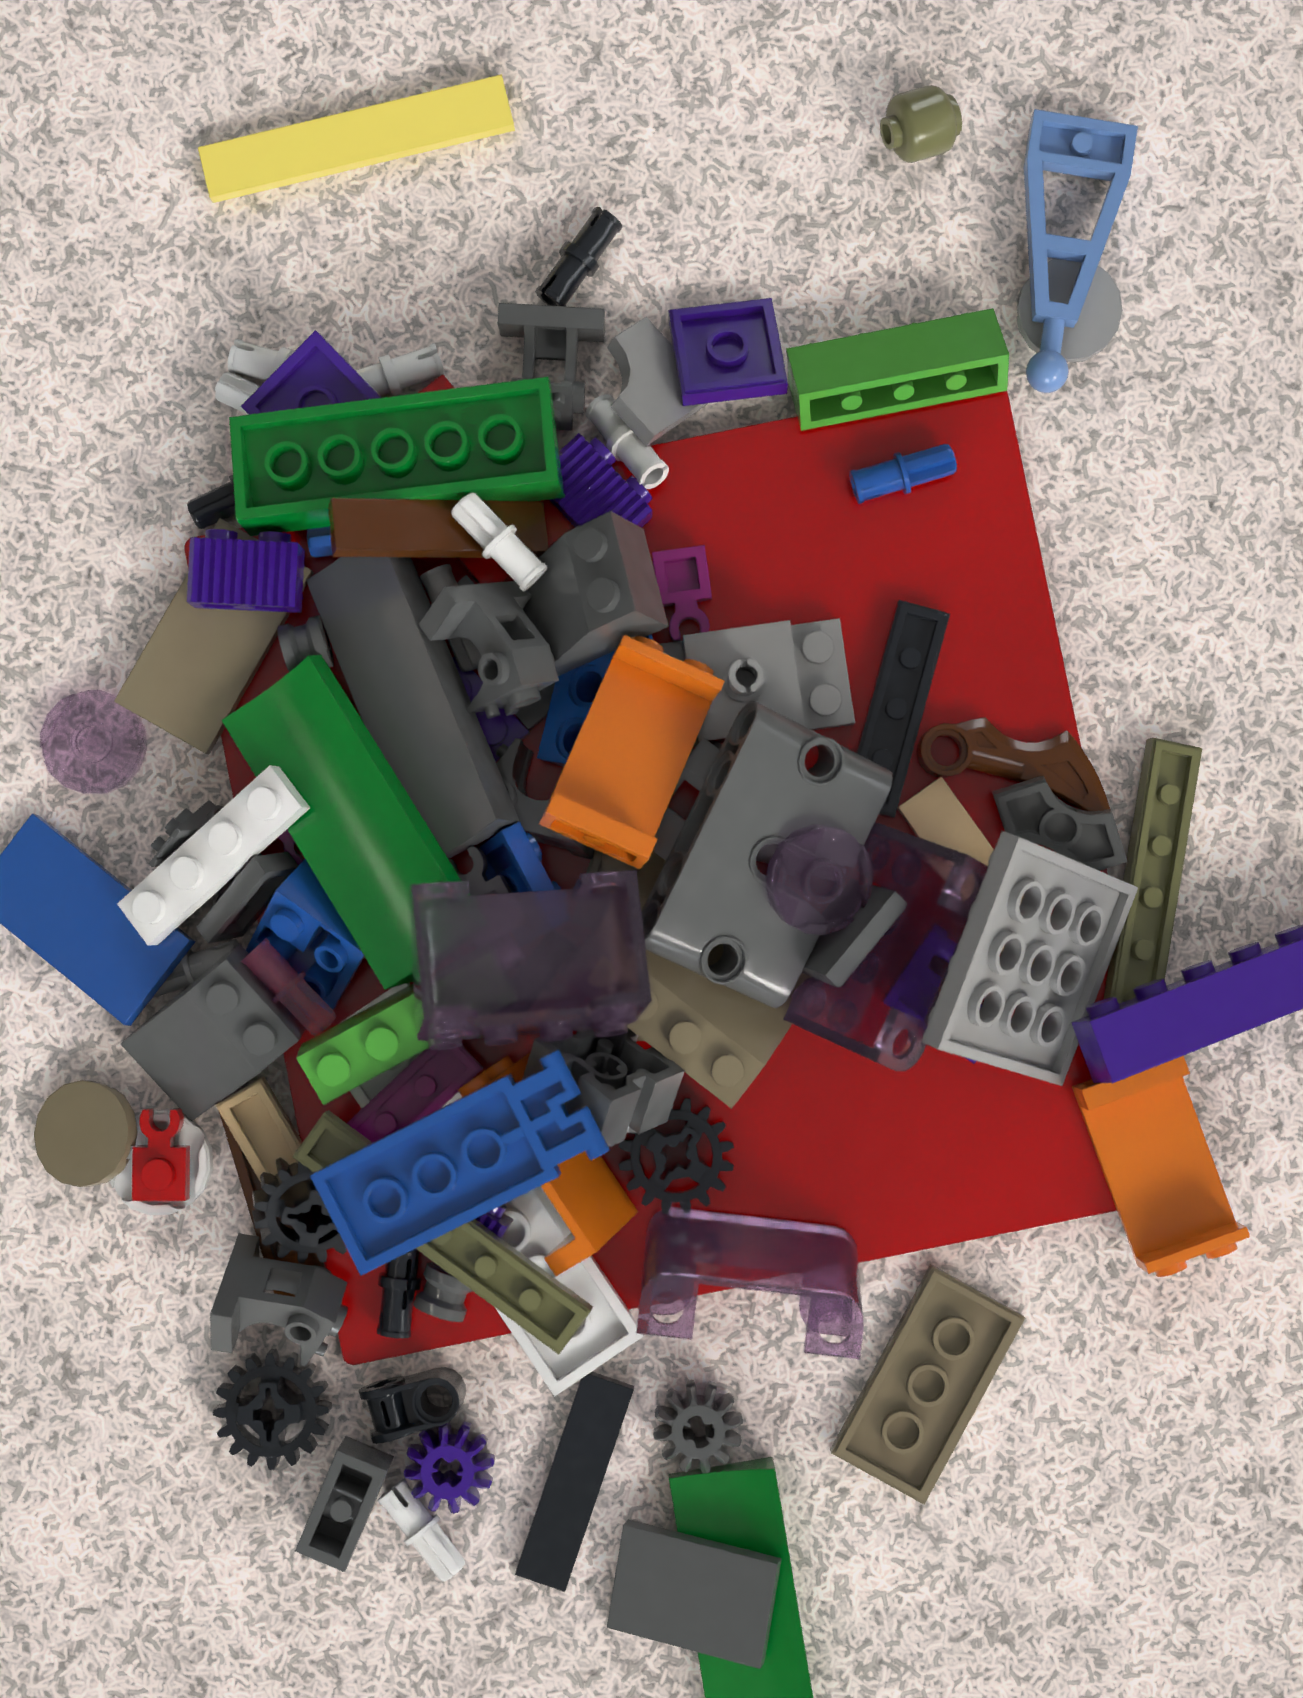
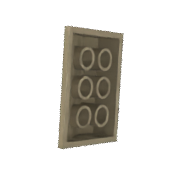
M652 851L649 860L641 869L637 870L559 969L558 973L667 1059L674 1061L683 1068L685 1073L732 1109L766 1065L820 983V980L801 973L793 991L784 1004L778 1008H772L724 985L713 983L698 973L636 946L633 942L635 925L666 862ZM723 944L716 945L709 952L707 958L708 966L715 964L722 957Z

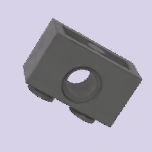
M345 1436L336 1451L295 1552L345 1572L394 1456Z

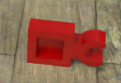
M154 1108L142 1110L139 1124L142 1133L148 1138V1145H137L132 1148V1201H186L190 1199V1145H175V1136L181 1131L184 1124V1115L181 1108L170 1110V1124L167 1129H160L154 1124Z

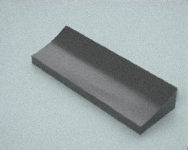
M340 557L328 567L307 579L306 582L363 723L447 858L450 859L469 847L475 846L520 822L476 713H468L466 710L471 701L446 640L430 641L419 627V623L431 607V604L412 558Z

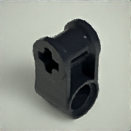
M441 1367L405 1377L397 1376L384 1379L359 1389L360 1398L367 1400L374 1426V1431L370 1434L372 1443L380 1444L394 1441L414 1432L450 1422L459 1411L466 1396V1384L462 1376L453 1369ZM431 1385L445 1387L452 1396V1404L447 1407L435 1406L427 1396V1387Z

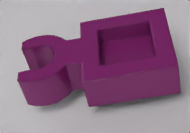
M705 545L652 552L653 567L663 607L675 606V613L669 623V633L672 641H680L679 626L683 621L689 619L697 622L700 628L699 633L709 632V620L706 614L698 609L697 602L712 600Z

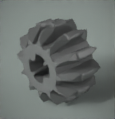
M687 1380V1397L683 1399L676 1390L671 1388L666 1392V1398L673 1408L657 1406L655 1409V1417L665 1424L653 1429L654 1439L657 1441H669L662 1449V1456L665 1460L672 1459L680 1452L682 1453L679 1463L681 1471L687 1472L691 1467L692 1460L699 1459L702 1473H709L711 1470L710 1456L714 1455L720 1463L725 1465L730 1461V1456L723 1445L739 1447L741 1445V1435L731 1429L743 1424L742 1414L735 1411L727 1412L734 1404V1397L731 1393L723 1394L714 1401L717 1390L715 1382L709 1381L705 1386L703 1395H697L694 1380ZM695 1416H701L702 1422L706 1425L713 1424L712 1428L705 1426L706 1435L701 1437H695L693 1429H684L683 1427L684 1425L691 1427L690 1418Z

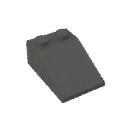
M609 511L564 533L538 558L548 568L527 589L532 597L524 606L523 611L549 644L555 659V668L558 676L615 651L624 635L632 639L635 636L646 637L668 627L644 529L623 517Z
M238 943L121 1042V1046L168 1097L182 1109V1112L193 1121L258 1075L298 1042L310 1021L242 945Z

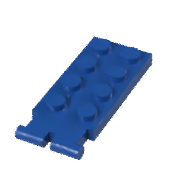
M559 1049L540 1058L539 1061L543 1069L515 1083L510 1073L310 1175L360 1275L559 1177L561 1171L558 1164L586 1151L589 1159L593 1160L610 1150L588 1106L569 1114L563 1104L578 1096L581 1092Z

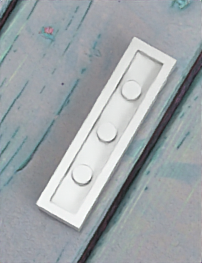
M269 765L119 901L117 905L147 945H158L242 870L254 856H258L307 812L310 806L281 768Z

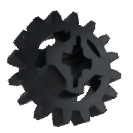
M684 1098L680 1109L672 1108L668 1120L680 1119L687 1121L680 1132L664 1135L652 1128L641 1134L634 1133L635 1137L633 1140H624L619 1143V1148L631 1152L629 1159L619 1163V1170H633L635 1176L631 1178L626 1187L629 1191L640 1186L646 1190L642 1199L643 1205L647 1206L656 1197L662 1200L661 1210L663 1214H668L672 1202H680L684 1214H689L691 1209L690 1200L698 1198L703 1205L708 1206L711 1204L707 1193L710 1187L724 1191L726 1185L717 1176L720 1171H733L734 1165L728 1160L722 1159V1153L733 1149L734 1146L732 1141H719L717 1135L726 1127L723 1121L712 1125L707 1122L711 1108L705 1106L698 1114L691 1112L690 1098ZM703 1133L707 1135L712 1147L711 1167L698 1158L696 1144ZM688 1134H691L692 1136L687 1142L688 1147L685 1152L687 1158L690 1159V1163L686 1167L678 1163L662 1177L661 1174L665 1170L667 1155L662 1151V1148L666 1144L676 1147L680 1141L683 1142ZM641 1144L654 1153L656 1168L650 1178L646 1176L641 1165ZM689 1177L699 1183L684 1191L665 1190L671 1181L675 1179Z
M281 1157L276 1159L278 1173L273 1175L263 1172L260 1175L263 1190L253 1191L252 1194L255 1208L252 1211L255 1228H260L262 1243L267 1246L276 1242L277 1256L280 1258L285 1257L291 1250L296 1251L297 1260L300 1264H304L309 1253H316L321 1263L326 1262L327 1250L332 1247L341 1254L347 1252L346 1246L310 1177L314 1172L298 1160L289 1165ZM284 1224L291 1225L294 1228V1230L288 1228Z
M271 1349L267 1353L264 1363L261 1362L255 1353H252L245 1359L247 1371L235 1365L227 1373L234 1384L222 1383L217 1389L216 1394L227 1400L217 1405L213 1410V1416L226 1418V1423L218 1430L217 1435L219 1438L232 1435L235 1442L232 1444L229 1453L233 1456L242 1449L249 1452L247 1457L248 1466L252 1467L260 1456L266 1457L269 1470H275L281 1456H284L286 1461L293 1466L300 1459L299 1447L311 1454L318 1445L312 1434L324 1435L328 1429L329 1424L318 1418L329 1413L332 1409V1402L319 1400V1395L326 1390L328 1383L327 1381L313 1383L310 1377L314 1373L316 1366L311 1363L303 1370L296 1366L298 1353L293 1352L285 1362L279 1361L277 1349ZM261 1376V1382L258 1384L259 1393L240 1398L246 1384ZM286 1379L292 1381L301 1390L302 1394H296L286 1384ZM270 1396L271 1399H274L275 1408L284 1409L275 1421V1424L271 1411L267 1409L262 1410ZM301 1420H306L302 1431L295 1437L285 1441L286 1427L289 1424L300 1423ZM244 1425H249L259 1435V1439L253 1436Z

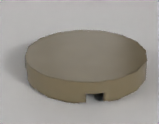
M89 1080L64 1084L48 1096L37 1115L34 1130L37 1156L46 1172L63 1184L91 1187L108 1183L125 1169L130 1160L127 1157L130 1154L131 1146L136 1144L138 1134L135 1113L125 1095L106 1084Z

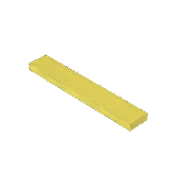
M501 74L198 147L209 197L213 203L515 131Z

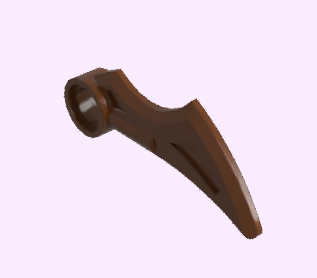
M985 717L958 724L943 723L934 726L921 736L917 744V758L920 766L934 777L947 778L961 773L965 768L1017 782L1027 781L1043 775L1051 791L1057 797L1078 809L1086 811L1110 809L1104 788L1093 765L1083 749L1067 730L1046 741L1025 743L1002 734ZM939 736H948L958 745L959 756L956 762L950 766L940 765L932 758L931 745Z

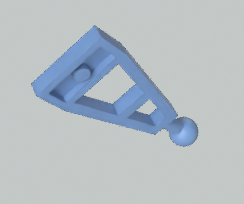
M1034 109L1031 116L1023 167L1032 321L1044 324L1040 351L1029 360L1026 367V377L1031 387L1039 392H1055L1065 384L1068 378V364L1061 355L1064 328H1074L1078 321L1129 182L1138 129L1136 125ZM1043 170L1111 181L1090 240L1046 233ZM1047 257L1081 263L1067 304L1049 300Z

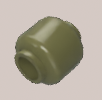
M934 85L897 94L890 99L886 109V117L880 121V134L885 147L889 150L893 149L901 160L908 163H914L948 152L952 149L956 136L960 135L962 130V115L956 99L952 95L946 94L940 87Z

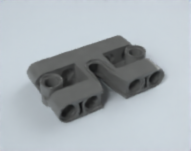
M756 701L748 702L734 720L640 913L633 933L634 944L698 973L713 983L724 985L772 1008L782 1006L793 991L827 919L791 888L759 872L756 866L757 854L764 846L775 844L804 858L853 867L889 794L893 780L892 772L838 744L835 740L822 736ZM816 745L818 748L817 762L812 768L807 770L804 761L806 753ZM723 944L722 957L715 964L708 966L707 958L709 952L716 945Z

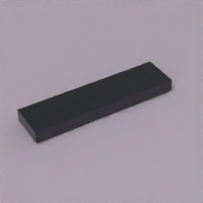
M899 600L896 605L856 751L857 754L892 772V786L879 815L889 818H895L950 617L949 613Z
M593 1371L580 1380L515 1575L563 1592L566 1591L634 1391L633 1385Z

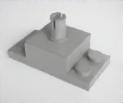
M840 618L791 625L790 620L688 634L683 635V641L660 644L664 648L663 653L680 661L692 659L704 663L714 671L713 676L725 681L721 691L711 703L693 747H696L703 737L711 744L714 742L724 743L738 713L750 701H756L811 730L855 724Z

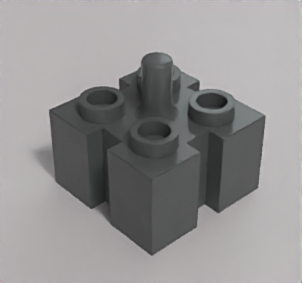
M605 1012L581 1021L576 1035L566 1028H562L534 1039L522 1080L543 1069L539 1061L540 1058L559 1049L581 1094L563 1104L569 1114L588 1106L608 1147L624 1141L626 1133L641 1134L668 1121L685 1070L674 1061L667 1059L655 1048L643 1049L636 1043L638 1039L636 1033L609 1012Z

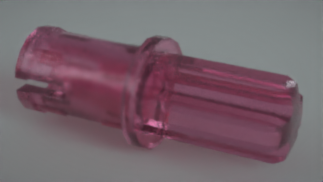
M267 938L264 939L241 962L244 965L246 964L257 978L274 994V997L271 999L274 1003L280 1001L311 1035L316 1036L322 1033L336 1018L335 1011L303 979L306 973L304 971L298 973L269 943L270 941Z

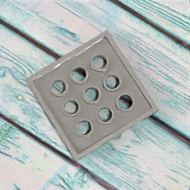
M1002 831L996 848L990 855L988 869L977 898L969 910L968 921L956 953L949 962L948 974L938 1000L930 1012L928 1026L922 1042L945 1052L1062 1086L1079 1043L1071 1022L1088 1016L1085 1007L1095 1002L1138 887L1021 837ZM1023 894H1024L1023 901H1022V903L1020 904L1021 898H1022V896H1023Z

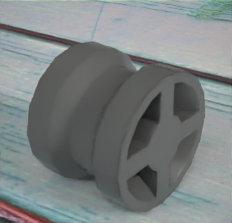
M320 615L309 617L304 625L294 627L287 623L277 627L279 643L289 672L309 655H322L329 667L334 666L329 638Z
M428 1262L423 1274L426 1279L424 1290L417 1293L413 1306L424 1313L440 1319L463 1322L467 1312L464 1301L466 1295L472 1292V1290L436 1263Z

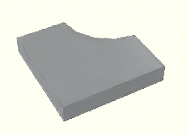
M647 317L616 335L607 348L618 363L622 377L621 393L611 408L645 446H648L708 404L682 405L673 345Z

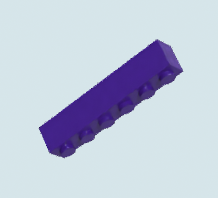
M1303 925L1276 933L1277 943L1261 949L1259 942H1255L1228 952L1231 961L1214 967L1212 960L1184 968L1181 970L1183 979L1166 985L1165 979L1162 978L1135 987L1133 990L1136 997L1120 1004L1117 997H1111L1086 1006L1088 1016L1071 1023L1093 1083H1115L1303 1009Z

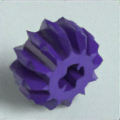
M466 1421L460 1425L458 1434H452L450 1422L439 1426V1437L430 1428L421 1430L419 1437L423 1445L410 1444L406 1455L415 1463L406 1466L404 1477L410 1480H420L414 1486L411 1494L416 1499L424 1496L427 1492L432 1494L428 1506L431 1511H436L439 1508L442 1499L448 1500V1508L452 1514L459 1512L461 1497L467 1503L475 1506L480 1500L477 1488L489 1489L492 1484L493 1477L484 1470L494 1466L495 1455L479 1453L487 1444L488 1438L481 1434L469 1441L467 1436L471 1424ZM442 1457L448 1463L453 1462L455 1459L460 1462L457 1475L452 1470L446 1471L444 1474L439 1470Z

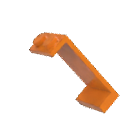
M624 635L614 652L539 824L635 868L641 869L651 856L657 838H655L656 832L711 703L721 691L725 681L713 676L714 671L704 663L692 659L680 661L663 653L664 648L649 638L635 636L632 639Z
M530 1053L513 1063L509 1055L505 1056L460 1087L458 1092L464 1097L510 1073L515 1083L521 1081ZM586 1151L558 1164L561 1171L560 1176L541 1185V1188L572 1232L544 1257L555 1276L560 1275L595 1254L638 1213L603 1158L599 1156L590 1160Z
M1184 1056L1115 1083H1093L1092 1079L1072 1086L1136 1264L1148 1274L1155 1272L1157 1277L1178 1273L1187 1268L1186 1260L1203 1254L1208 1259L1230 1254L1238 1249L1236 1242L1250 1237L1247 1227L1235 1221L1189 1096L1183 1076L1190 1074Z

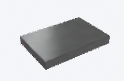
M628 1519L623 1524L607 1628L761 1669L765 1662L782 1558Z

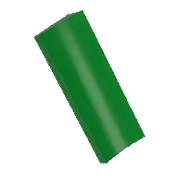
M549 377L229 417L236 520L249 536H258L260 532H290L330 527L328 505L331 498L461 500L470 493H474L481 500L541 501L565 498L552 387Z
M322 655L307 656L266 691L221 720L255 777L261 774L269 765L279 766L310 806V809L288 828V831L385 990L417 981L488 923Z
M773 1457L713 1466L709 1473H702L701 1469L669 1474L677 1532L782 1558L764 1664L761 1669L698 1652L705 1698H813Z

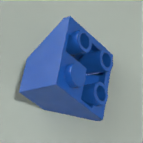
M306 859L277 888L246 948L251 957L264 969L276 974L300 991L306 999L315 1002L330 1014L336 1008L365 957Z

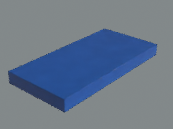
M32 813L0 854V924L122 1024L131 1026L196 941L177 927L158 945H147L117 905L132 890L42 817Z

